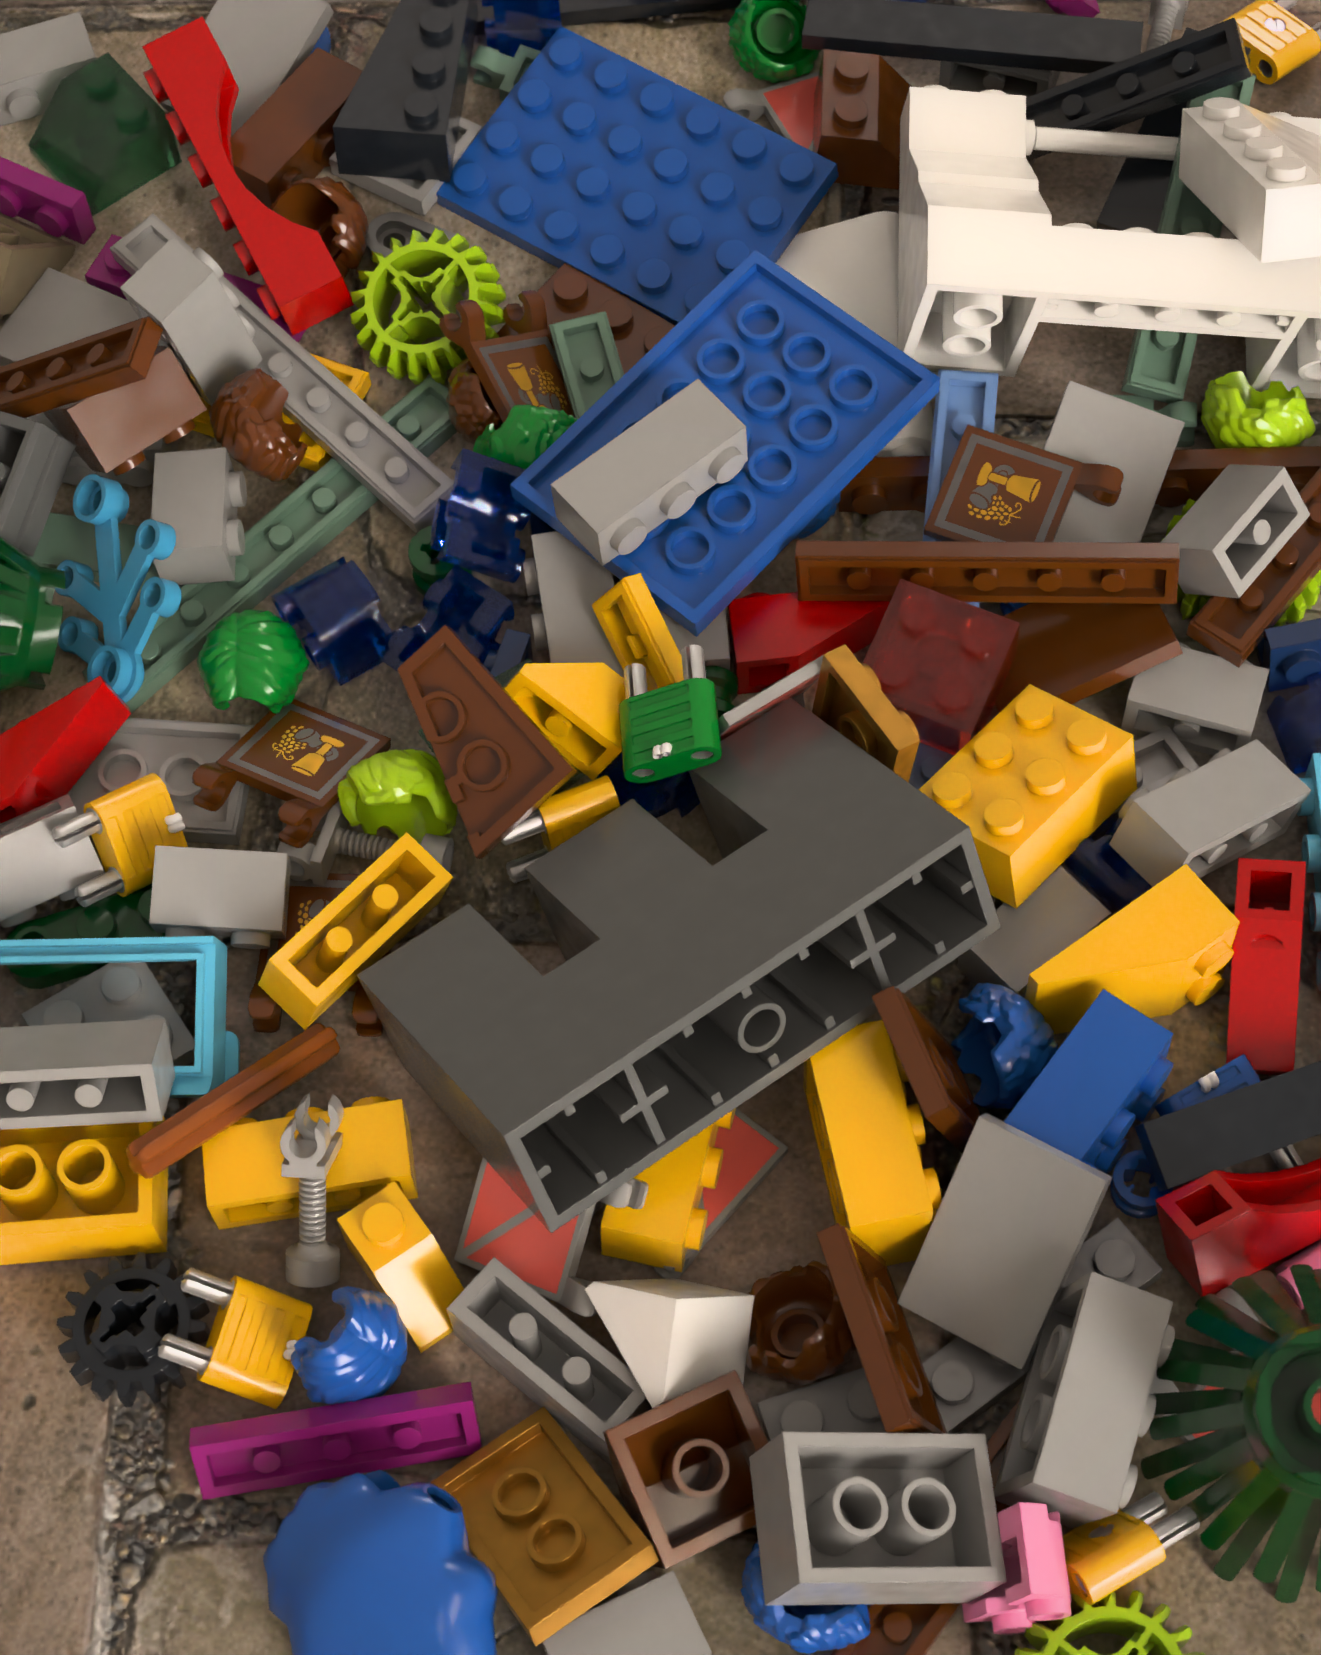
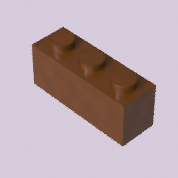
M319 47L311 53L230 138L233 165L237 176L244 186L269 209L279 194L286 190L287 186L306 177L315 179L325 167L330 166L329 158L336 151L332 127L363 71Z

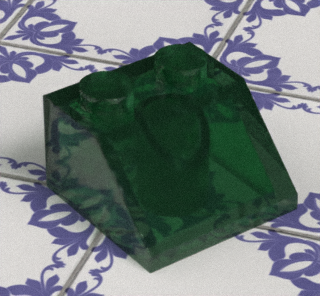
M108 52L61 80L28 144L33 156L56 181L85 193L92 217L182 162L175 135L165 117V111Z

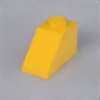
M525 663L504 686V689L564 757L591 780H594L622 752L618 707L626 699L624 678L605 663Z
M394 1181L339 1217L337 1222L348 1249L377 1291L385 1292L396 1303L400 1317L406 1326L408 1336L419 1352L422 1353L453 1332L447 1308L464 1288L434 1236Z

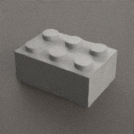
M1093 1271L1062 1289L1031 1358L994 1489L995 1501L1009 1506L1019 1502L1046 1504L1048 1513L1059 1511L1061 1525L1071 1529L1117 1514L1119 1507L1124 1508L1128 1504L1138 1475L1137 1466L1131 1464L1137 1436L1143 1437L1146 1434L1156 1409V1396L1149 1393L1156 1367L1161 1368L1166 1362L1174 1341L1175 1329L1173 1326L1168 1325L1173 1301Z
M782 1432L749 1457L765 1606L969 1603L1007 1582L985 1434Z

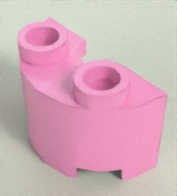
M1019 1502L998 1512L997 1517L1007 1582L969 1603H962L964 1623L992 1621L994 1634L1007 1635L1025 1633L1026 1628L1030 1629L1033 1627L1032 1623H1037V1621L1056 1620L1071 1616V1595L1059 1511L1048 1513L1046 1504Z

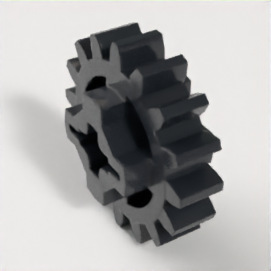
M137 1252L132 1268L124 1269L118 1258L113 1256L109 1258L108 1263L110 1274L101 1278L91 1270H87L84 1273L85 1280L90 1287L85 1294L68 1291L65 1298L76 1312L74 1316H64L57 1319V1326L63 1335L71 1338L58 1346L59 1353L67 1363H75L69 1372L80 1386L92 1381L91 1391L98 1400L104 1402L116 1389L118 1398L124 1407H132L137 1391L145 1390L155 1404L161 1401L160 1385L164 1382L169 1381L179 1389L186 1386L184 1377L180 1372L183 1365L159 1357L158 1347L162 1345L160 1344L161 1339L164 1335L170 1334V1330L178 1324L177 1337L193 1343L206 1342L211 1330L207 1323L198 1319L210 1313V1309L205 1299L181 1290V1281L184 1278L183 1275L176 1278L177 1269L171 1259L165 1257L153 1270L144 1252ZM137 1289H145V1290H143L142 1292H133V1291H131V1290H137ZM101 1311L99 1328L92 1333L94 1322ZM134 1322L144 1328L135 1337L126 1330ZM127 1366L143 1367L134 1370H124Z

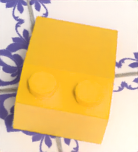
M1185 864L1030 973L1025 998L1044 1016L1045 1022L1050 1024L1054 1034L1071 1032L1103 989L1148 1018L1172 1015L1190 1001L1194 1006H1199L1216 994L1225 982L1222 975L1226 964L1234 954L1232 944L1240 921L1190 867Z

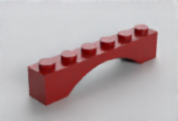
M203 16L142 46L152 66L151 69L143 72V75L158 104L169 99L174 110L165 114V117L180 146L191 141L197 152L187 157L202 188L204 189L213 184L219 196L210 200V203L225 232L236 227L242 240L233 244V247L248 276L258 271L261 274L265 285L257 288L256 291L271 320L283 316L291 334L294 336L353 306L354 303L344 279L319 232L293 223L266 207L244 186L237 176L233 165L230 137L232 113L239 88Z
M1321 1158L1307 1164L1274 1172L1240 1174L1214 1170L1155 1200L1167 1259L1200 1297L1210 1293L1215 1294L1232 1285L1238 1278L1250 1276L1321 1239Z

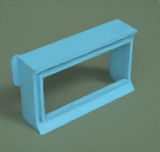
M215 936L0 940V965L197 961L194 1066H174L176 1076L169 1098H201L239 1073L240 1041L233 1032L226 1031L228 946Z

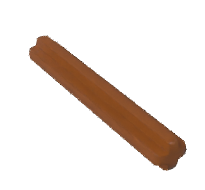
M315 1023L129 1143L125 1150L130 1161L128 1166L134 1174H140L146 1179L156 1176L336 1057L340 1051V1046L336 1040L338 1034L332 1027L326 1028L321 1023Z

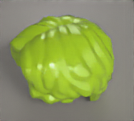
M1235 371L1211 380L1205 391V400L1202 402L1201 421L1216 449L1294 447L1301 444L1305 439L1311 438L1316 431L1305 396L1299 386L1292 387L1288 391L1282 381H1271L1267 390L1259 392L1248 383L1242 371Z
M411 748L377 753L370 758L361 760L356 765H352L347 771V778L338 784L337 793L344 817L352 827L360 824L365 834L376 835L379 827H385L397 835L399 839L407 832L420 843L426 833L445 836L450 834L456 825L457 805L452 802L444 782L446 779L437 757L427 751Z

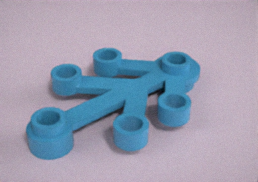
M89 474L80 481L75 490L73 510L79 520L94 524L100 587L93 582L94 575L90 566L72 560H65L57 567V570L65 572V589L55 588V591L59 595L73 598L103 623L104 644L98 640V628L93 621L75 616H70L62 622L58 644L63 651L77 654L88 664V682L101 676L123 702L126 703L134 697L143 683L145 671L141 654L159 616L171 617L178 610L181 603V589L176 582L160 577H151L142 586L140 606L127 629L126 617L153 560H164L171 555L176 544V533L169 524L153 519L143 521L136 531L135 545L122 570L118 523L125 518L128 512V493L116 480L97 474Z

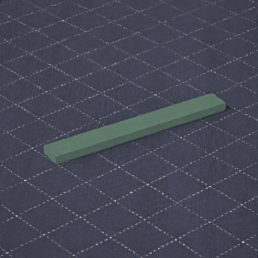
M431 375L381 416L427 458L457 432L451 424L448 414L449 406L446 402L448 388L441 383L435 382ZM332 458L244 533L245 553L243 556H236L234 581L186 584L180 587L181 603L178 610L171 617L159 616L142 651L141 657L145 671L144 680L134 697L125 703L129 707L131 714L198 657L199 651L206 642L208 633L214 630L220 620L233 612L241 613L243 610L253 609L379 499ZM87 667L82 671V673L84 675L86 682L88 683Z

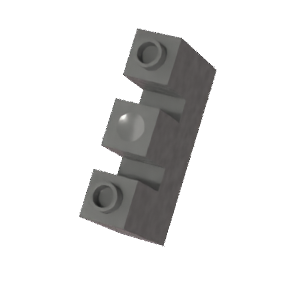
M791 697L739 731L721 741L722 756L717 762L688 771L722 856V860L712 866L635 800L631 799L524 868L566 961L551 972L542 976L468 903L357 975L404 1068L550 1233L572 1220L878 1012L872 999L873 995L892 985L906 993L1001 928L970 827Z

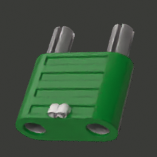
M689 645V647L685 646L681 650L684 681L649 692L647 690L646 668L639 663H632V668L631 665L624 667L626 699L619 704L618 710L623 771L626 780L633 783H649L710 765L721 758L722 748L716 688L713 681L706 679L704 651L701 646Z

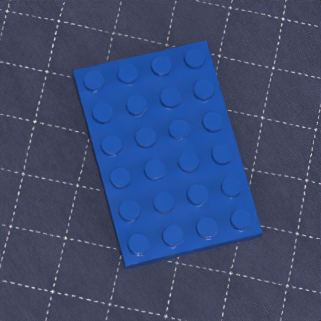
M560 26L452 169L450 182H443L436 195L438 205L557 268H560L564 263L572 266L676 326L754 249L776 263L839 175L837 163Z
M756 249L510 484L512 497L597 561L556 518L550 484L696 379H699L746 426L748 461L744 463L740 472L733 479L723 484L716 483L697 497L692 507L685 514L676 519L668 518L649 532L642 544L633 552L626 555L619 554L603 566L620 580L624 577L641 573L657 607L696 637L939 392L940 377Z

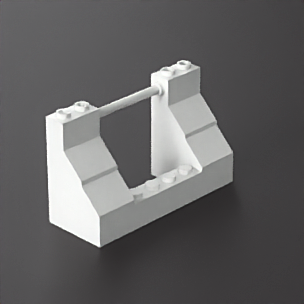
M940 85L909 88L900 117L897 348L930 371L947 369L999 373V376L1014 377L1039 322L1246 337L1247 380L1256 391L1263 392L1267 390L1271 381H1282L1288 391L1292 387L1299 386L1305 398L1321 399V256L1261 263L1238 239L1215 238L1213 235L1205 232L1172 235L1154 233L1147 228L1141 227L1118 231L1093 229L1090 225L1084 223L1052 226V214L1039 193L1038 178L1026 159V155L1030 156L1032 150L1174 161L1179 137L1035 126L1034 120H1026V96L1010 95L994 89L981 92L949 90ZM1285 112L1268 113L1273 117L1321 136V119L1293 117Z

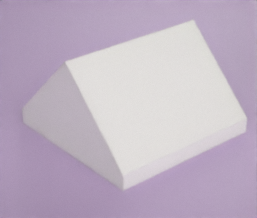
M675 1278L594 1281L584 1289L652 1408L732 1370H736L743 1385L754 1295Z

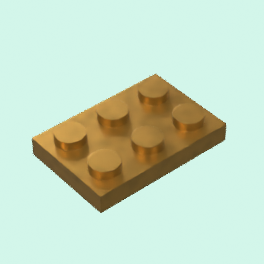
M846 644L824 654L812 713L909 783L920 742L912 719L905 712L896 710L882 692L879 679L873 669L866 663H860Z
M544 1406L430 1482L448 1492L461 1505L470 1552L474 1557L483 1561L495 1574L499 1595L535 1646L545 1641L659 1561L651 1542Z

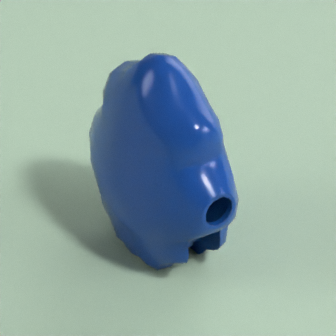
M377 1470L365 1475L360 1473L351 1474L334 1483L321 1482L310 1485L298 1498L294 1509L281 1521L276 1537L270 1542L263 1555L264 1567L267 1572L269 1610L288 1626L292 1655H497L493 1620L498 1596L495 1574L483 1561L474 1557L470 1552L464 1515L459 1502L448 1492L431 1483L416 1482L401 1486L387 1472Z

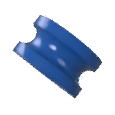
M1133 1150L1123 1155L1116 1163L1110 1183L1111 1198L1116 1207L1124 1214L1137 1219L1151 1218L1158 1214L1155 1200L1172 1192L1173 1187L1159 1192L1157 1186L1152 1187L1148 1197L1134 1195L1135 1185L1132 1184L1126 1187L1124 1182L1133 1181L1136 1171L1149 1173L1151 1175L1149 1179L1150 1184L1154 1183L1155 1180L1144 1151Z

